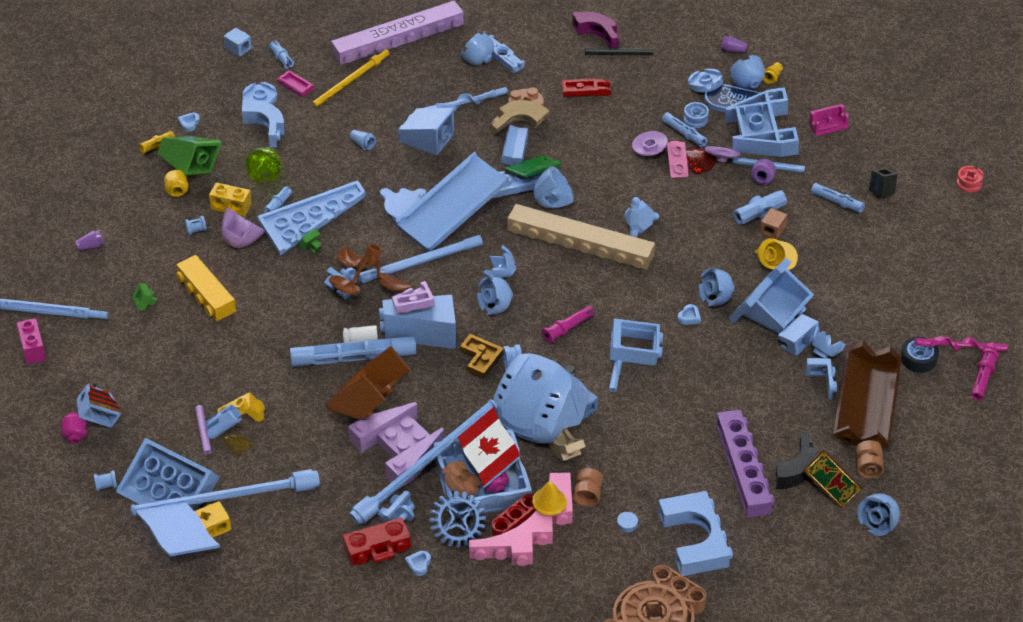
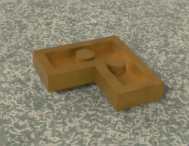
M469 334L460 346L461 352L474 357L467 365V371L482 378L486 377L503 355L502 347L472 334Z

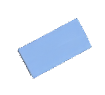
M509 126L501 163L514 165L523 162L528 139V128Z

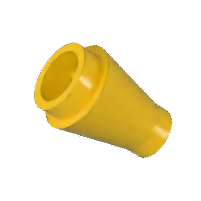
M775 63L766 68L763 81L767 84L775 83L783 70V66L780 63Z

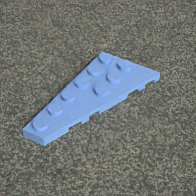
M357 180L257 216V219L281 256L299 244L303 236L314 229L319 230L366 197V193Z

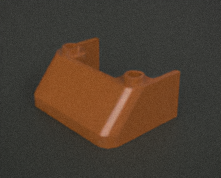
M389 346L349 378L325 406L330 412L356 419L364 418L366 420L374 413L373 409L386 400L382 394L387 396L395 389L393 387L395 382L411 369L397 352Z

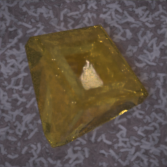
M241 433L224 437L225 446L237 457L253 447V444Z

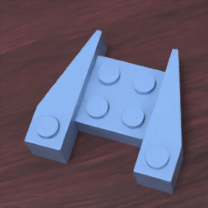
M785 87L766 90L725 108L726 124L737 122L740 134L732 136V150L741 153L775 157L798 155L799 139L796 127L778 130L774 116L788 115V98Z

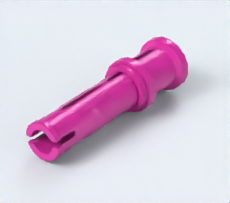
M586 306L563 321L557 320L549 328L544 327L541 330L543 339L551 344L559 336L564 337L568 330L594 317V310L587 314L592 307Z
M986 348L982 351V360L977 366L979 372L970 395L971 399L977 401L983 400L989 377L994 373L995 362L999 359V353L991 348Z

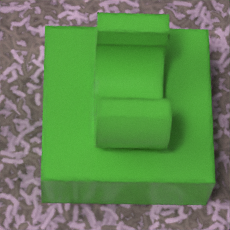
M317 229L301 238L298 247L302 251L309 248L311 252L316 253L320 250L321 243L318 241L320 233Z
M139 283L132 296L138 310H145L148 305H154L157 301V298L152 297L154 292L149 290L147 285Z

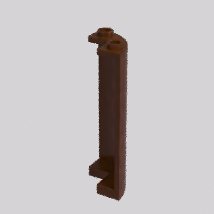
M864 341L847 346L833 435L844 444L857 446L863 441L873 440L880 443L882 448L890 445L901 366V357L891 346L876 352Z

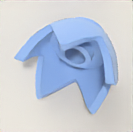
M502 245L503 257L489 256L494 268L492 270H485L484 273L490 277L510 278L516 270L515 259L512 253Z
M816 326L812 338V345L815 347L813 352L823 358L828 356L834 357L839 354L846 344L839 341L831 345V336L826 335L825 331L818 334L819 328Z

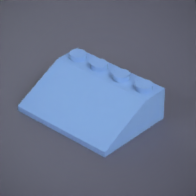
M145 438L116 492L138 504H146L210 493L213 491L220 476ZM203 503L189 506L193 511H196Z

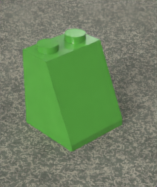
M193 136L166 137L162 139L158 154L185 175L208 174L212 172L222 142L220 140Z

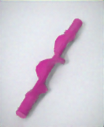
M938 336L934 339L915 338L914 340L915 346H927L929 348L951 346L954 348V352H957L962 347L978 348L981 352L986 348L1003 352L1008 350L1007 344L993 342L988 344L978 343L972 337H966L962 342H955L951 338Z

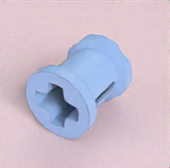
M204 216L190 221L188 219L185 220L188 235L198 231H207Z
M114 470L108 474H94L97 492L105 488H117Z

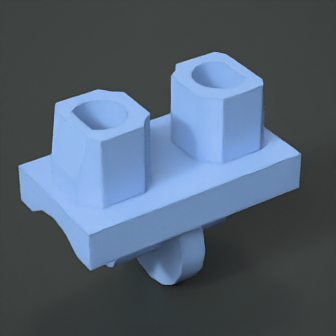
M330 267L327 270L329 276L324 281V284L333 291L336 287L329 283L331 276L338 275L351 281L356 274V270L352 267L346 270L343 268L339 273ZM340 290L336 291L344 300L351 296Z
M404 491L401 495L394 494L390 499V508L382 507L378 512L380 520L388 522L402 517L403 521H412L415 517L413 512L415 505L410 499V492Z

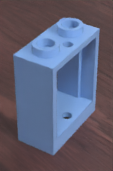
M614 319L611 329L610 360L656 365L658 358L661 359L663 350V347H659L663 339V333L660 332V324ZM621 336L652 340V350L621 346Z

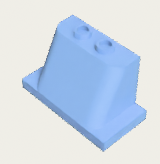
M785 258L766 276L728 319L735 323L741 316H744L779 334L786 326L796 320L794 318L796 315L799 317L807 309L805 305L814 294L787 269L791 262Z

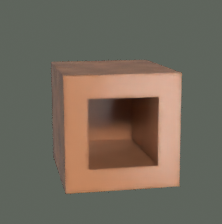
M770 208L761 221L760 234L777 240L786 227L787 214Z

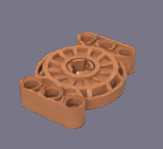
M658 565L653 570L652 581L636 583L621 592L614 604L613 619H607L603 622H687L690 619V622H694V614H699L705 609L706 591L670 567ZM651 615L658 616V617H650L649 620L647 619V617H648V616H651Z

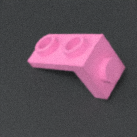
M671 141L667 143L665 155H668L670 178L688 177L685 142Z

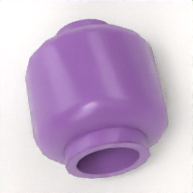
M768 159L758 160L751 170L752 179L760 185L769 184L776 174L774 163Z

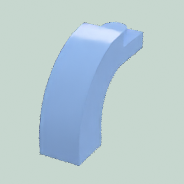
M243 99V124L256 123L266 126L269 129L270 147H277V141H281V135H285L282 113L268 102Z

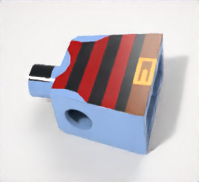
M93 383L86 385L77 397L79 418L107 427H113L122 414L112 394L109 391L97 388Z

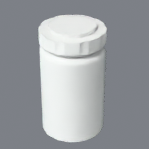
M376 325L349 329L343 328L344 343L378 340Z

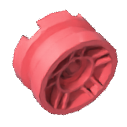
M974 166L960 168L957 178L958 188L969 193L979 191L984 178L982 170L979 168L974 169Z

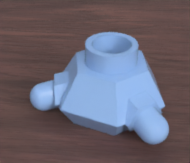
M638 197L632 199L631 208H628L624 215L626 222L630 226V236L637 237L639 233L649 228L653 221L659 219V214L654 212L644 201H640Z

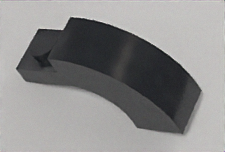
M801 431L799 442L800 454L795 459L785 462L777 461L776 489L792 488L809 478L803 469L817 456L818 448H813V440H809V432Z

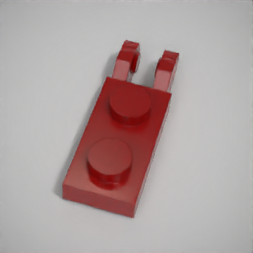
M597 78L563 80V97L609 96L612 93L609 80Z

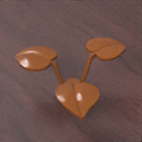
M371 243L368 244L362 258L354 254L348 246L339 251L337 260L347 267L359 268L351 281L338 275L329 278V283L341 292L355 295L359 293L360 287L354 283L362 269H365L367 266L373 267L374 264H377V277L380 278L379 283L387 289L400 292L412 287V285L389 274L380 273L382 260L379 257L382 248Z

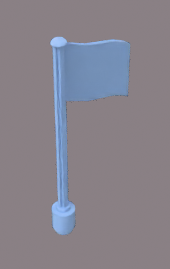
M312 469L292 472L291 477L285 480L140 505L132 504L130 511L133 516L137 514L149 527L160 548L171 557L220 548V544L209 535L199 516L189 505L285 488L294 489L295 493L313 490L315 487L320 486V480L317 470L312 471Z

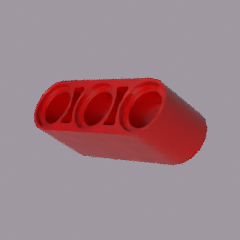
M534 494L524 495L492 521V537L518 527L535 513L536 510L532 503Z

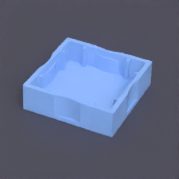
M513 429L506 430L515 442L517 449L519 451V447ZM456 440L435 458L446 500L447 492H450L452 497H454V492L444 480L447 477L446 474L442 475V470L448 463L461 460L472 475L479 478L477 472L473 473L472 465L466 458L459 440ZM520 458L505 470L509 478V484L505 487V492L497 494L487 493L482 483L479 485V491L472 503L477 500L481 502L476 508H484V511L479 514L506 510L524 495L532 494L528 476ZM461 501L450 503L456 511H461L468 507L467 504ZM453 513L455 519L462 517V514L456 515Z

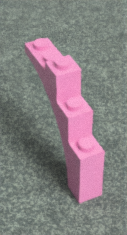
M550 473L549 482H553L567 498V506L560 514L546 516L535 511L528 520L508 532L486 539L469 540V559L484 560L485 558H496L503 560L511 558L512 565L525 566L533 564L532 544H553V524L566 525L567 523H572L573 509L570 473Z

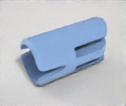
M228 405L205 421L207 434L210 439L219 437L241 421L242 418H239L241 413L234 405Z

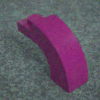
M596 12L572 13V26L578 35L595 34L603 38L609 48H618L620 38L617 33V24L611 18Z

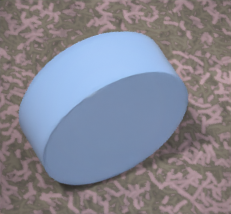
M623 512L617 518V526L623 532H633L638 526V518L634 513Z

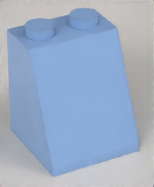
M417 108L408 116L407 121L399 127V142L437 156L454 135V109Z

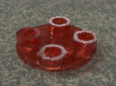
M692 147L686 149L688 170L694 174L700 175L715 166L716 157L705 151V148Z

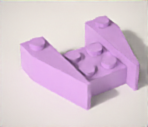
M416 402L372 414L366 420L361 418L348 426L349 441L361 453L378 443L392 457V459L385 462L386 478L390 482H393L434 448L435 442H441L444 439V429L440 428L430 435L415 421L418 419ZM421 469L417 474H415L400 488L413 481L423 469Z

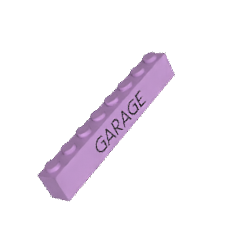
M451 1L332 40V54L340 65L351 63L352 61L381 53L385 49L396 48L400 45L459 27L464 24L463 11L455 1Z

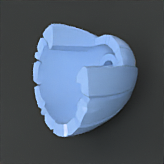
M551 166L547 168L535 184V201L542 208H559L571 204L574 201V196L568 181L556 167Z

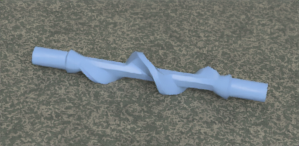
M506 87L493 89L474 97L464 93L458 97L457 101L436 103V105L425 108H453L456 111L462 104L473 102L478 105L484 99L508 94V90Z

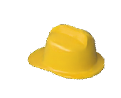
M768 238L755 250L759 262L769 269H775L787 258L791 262L787 267L790 270L796 266L798 261L796 249L784 241Z

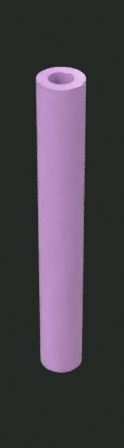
M198 405L195 407L203 452L204 455L211 454L204 409L202 405Z

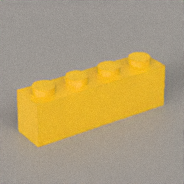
M197 255L176 264V277L178 281L185 284L189 294L193 293L196 302L204 306L209 317L212 316L218 321L236 312L235 299Z

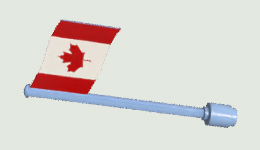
M488 400L487 404L375 497H364L351 508L352 511L349 513L351 519L358 526L362 523L366 524L380 511L378 507L385 499L456 440H459L466 458L479 474L483 488L489 485L520 458L515 442L498 418L495 411L497 409L496 402Z

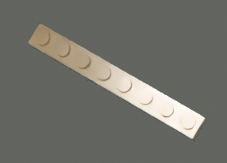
M515 204L507 220V230L512 233L529 236L532 239H540L568 249L579 250L582 253L593 254L618 263H625L635 268L647 270L655 253L654 242Z

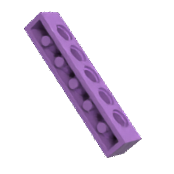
M741 409L717 413L716 427L746 517L771 514V508L774 506V497L772 494H769V483L767 478L763 476L762 463L758 462V451L756 447H753V436L747 430L748 422L746 417H743Z

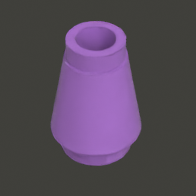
M730 35L728 37L724 36L721 46L722 50H725V52L745 53L747 43Z
M92 230L75 241L79 251L101 247L100 245L105 244L99 230Z

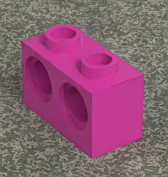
M36 318L17 322L26 363L32 364L45 361L44 347Z

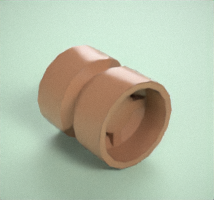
M873 440L859 443L856 446L858 474L862 478L880 477L884 473L881 444Z
M593 468L579 470L573 499L578 505L593 507L599 503L603 483L601 472Z

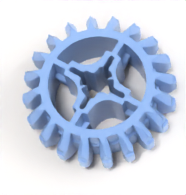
M454 491V497H452L450 492H447V500L443 496L439 497V500L442 502L441 505L437 502L433 503L438 509L437 511L430 510L431 514H436L435 518H429L430 522H436V525H432L430 528L431 530H439L434 534L435 537L443 535L440 540L441 543L449 539L448 546H452L454 541L456 547L461 546V541H463L465 546H468L469 542L467 539L476 540L473 534L481 535L477 528L485 527L484 524L479 523V520L486 519L485 516H479V513H482L484 508L477 509L476 507L481 502L477 500L472 503L474 495H470L466 499L467 492L463 491L461 497H459V491ZM461 501L467 504L468 507L461 511H456L450 503ZM446 509L449 519L442 527L441 515L443 510ZM473 512V525L469 529L466 524V518ZM453 513H455L456 515L462 514V517L460 518L461 524H458L457 522L453 524V521L455 520ZM454 527H459L465 534L451 536L447 531Z

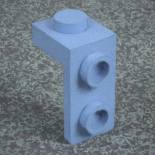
M807 358L806 376H826L828 400H832L833 393L837 392V382L833 381V378H835V367L831 366V358Z

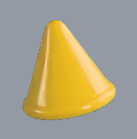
M548 482L534 494L532 503L535 510L540 514L554 516L560 514L566 508L567 498L553 482Z

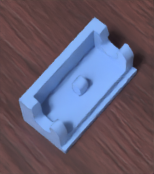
M801 314L778 334V339L786 343L780 347L797 356L812 343L816 326L819 328V321Z

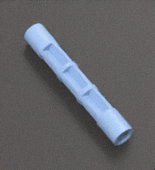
M415 336L290 348L292 367L310 366V364L319 365L370 360L377 357L389 346L400 357L417 354Z

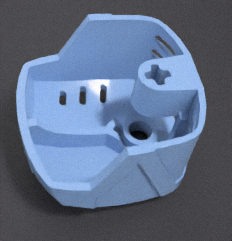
M528 353L518 355L510 363L498 385L493 401L497 404L495 411L505 429H513L516 436L525 440L545 444L553 443L564 428L581 423L588 403L589 391L579 379L558 363L540 355ZM538 372H542L540 379L535 380V375ZM546 405H552L554 408H548ZM542 415H548V418H543Z

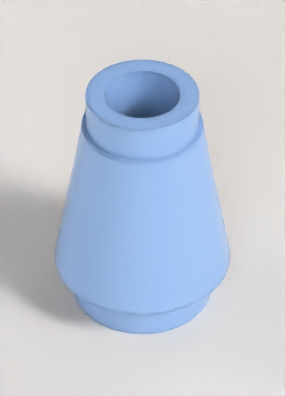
M356 130L350 133V139L364 150H371L376 144V138L372 133Z

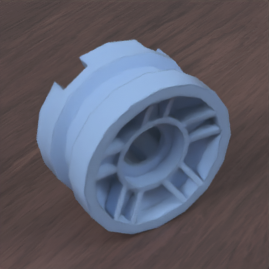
M700 102L687 104L684 108V123L694 128L705 126L708 123V107Z
M519 344L514 345V347L503 346L506 370L514 358L522 354Z

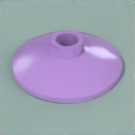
M649 131L638 135L633 140L632 148L639 155L652 156L666 148L668 139L661 132Z
M705 147V151L715 156L716 161L726 162L727 159L739 157L741 154L736 150L723 147Z

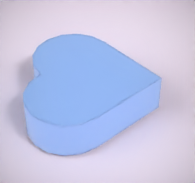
M189 113L179 116L178 122L184 131L190 132L196 129V125L200 122V117L197 113Z
M692 304L686 305L683 311L678 313V322L683 325L701 323L698 308Z
M419 551L405 558V563L414 575L422 576L427 573L428 565L431 562V556L427 551Z

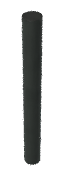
M585 48V55H653V48Z

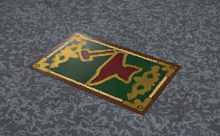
M824 449L803 469L841 509L862 489Z

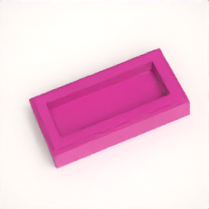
M290 70L277 78L279 84L301 97H304L314 89L312 83Z

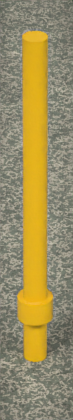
M385 49L380 54L372 56L366 64L314 100L312 105L316 108L373 66H378L384 58L390 55V52Z

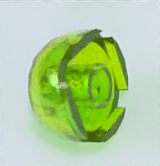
M259 147L253 150L246 158L245 169L247 167L248 176L255 182L264 183L262 180L273 182L281 173L282 159L274 149ZM268 171L271 172L270 177H261V174H266Z

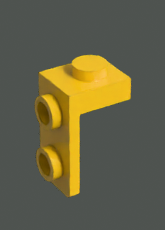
M250 392L217 410L219 412L228 405H234L241 415L247 413L257 422L265 420V406L263 402L254 397Z

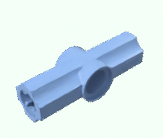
M780 190L763 198L761 196L753 197L747 205L733 211L735 221L740 225L758 217L762 220V217H765L770 208L777 209L787 204L785 193Z

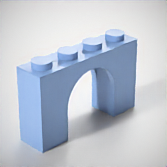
M707 491L660 499L658 503V513L663 528L690 523L704 528L709 534V537L702 543L676 548L675 561L682 576L727 568L730 566V559H733L732 549L730 546L727 547L726 533L724 530L721 531L720 517L718 514L715 515L714 501L712 498L709 499Z

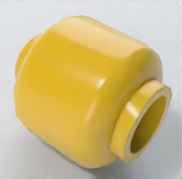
M180 170L168 172L164 177L166 193L173 197L184 195L188 191L187 175Z

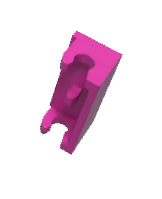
M843 104L811 111L809 126L816 136L848 129L849 114H844L845 106Z

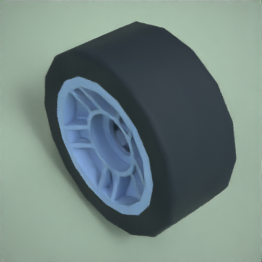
M912 337L906 340L901 350L903 366L917 373H925L934 369L939 356L938 347L915 346V338L928 339L925 337Z

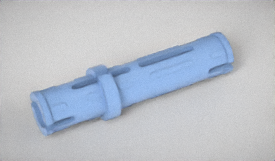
M669 112L663 115L662 122L682 134L686 140L694 142L700 148L707 144V138L699 134L694 127L687 126Z
M814 183L811 188V194L841 205V208H848L861 214L865 207L864 202L855 200L848 194L838 193L818 183Z

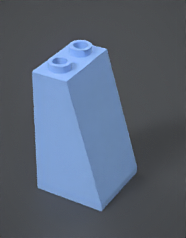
M452 295L433 296L435 306L428 307L427 309L411 310L407 313H397L392 299L382 300L383 308H379L380 320H384L380 321L381 333H385V339L415 336L416 344L456 348V322Z

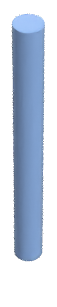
M736 157L733 158L732 164L754 166L758 160ZM773 162L776 170L804 173L805 166Z

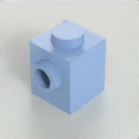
M234 28L224 35L225 48L240 57L252 49L251 37L245 32Z

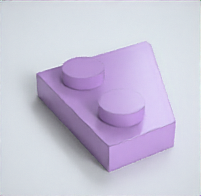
M426 281L421 282L420 288L414 291L412 288H409L403 293L392 297L393 306L397 313H407L411 310L427 309L428 307L435 306L434 297Z

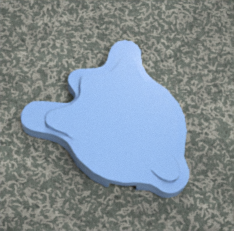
M387 188L380 191V196L385 200V213L390 215L394 221L426 194V190L422 188L415 191L401 188L399 193H394Z

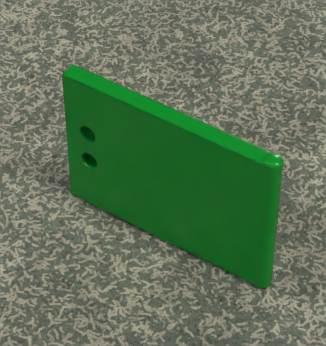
M541 155L505 167V171L527 178L542 173L551 166H562V162Z

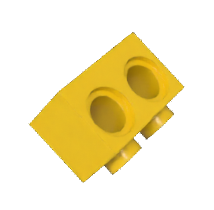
M216 182L209 194L211 210L225 212L229 208L240 216L246 217L252 205L249 189Z

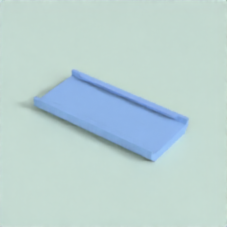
M473 152L395 221L396 225L408 237L430 252L510 182L507 176L504 177L479 158L476 152Z

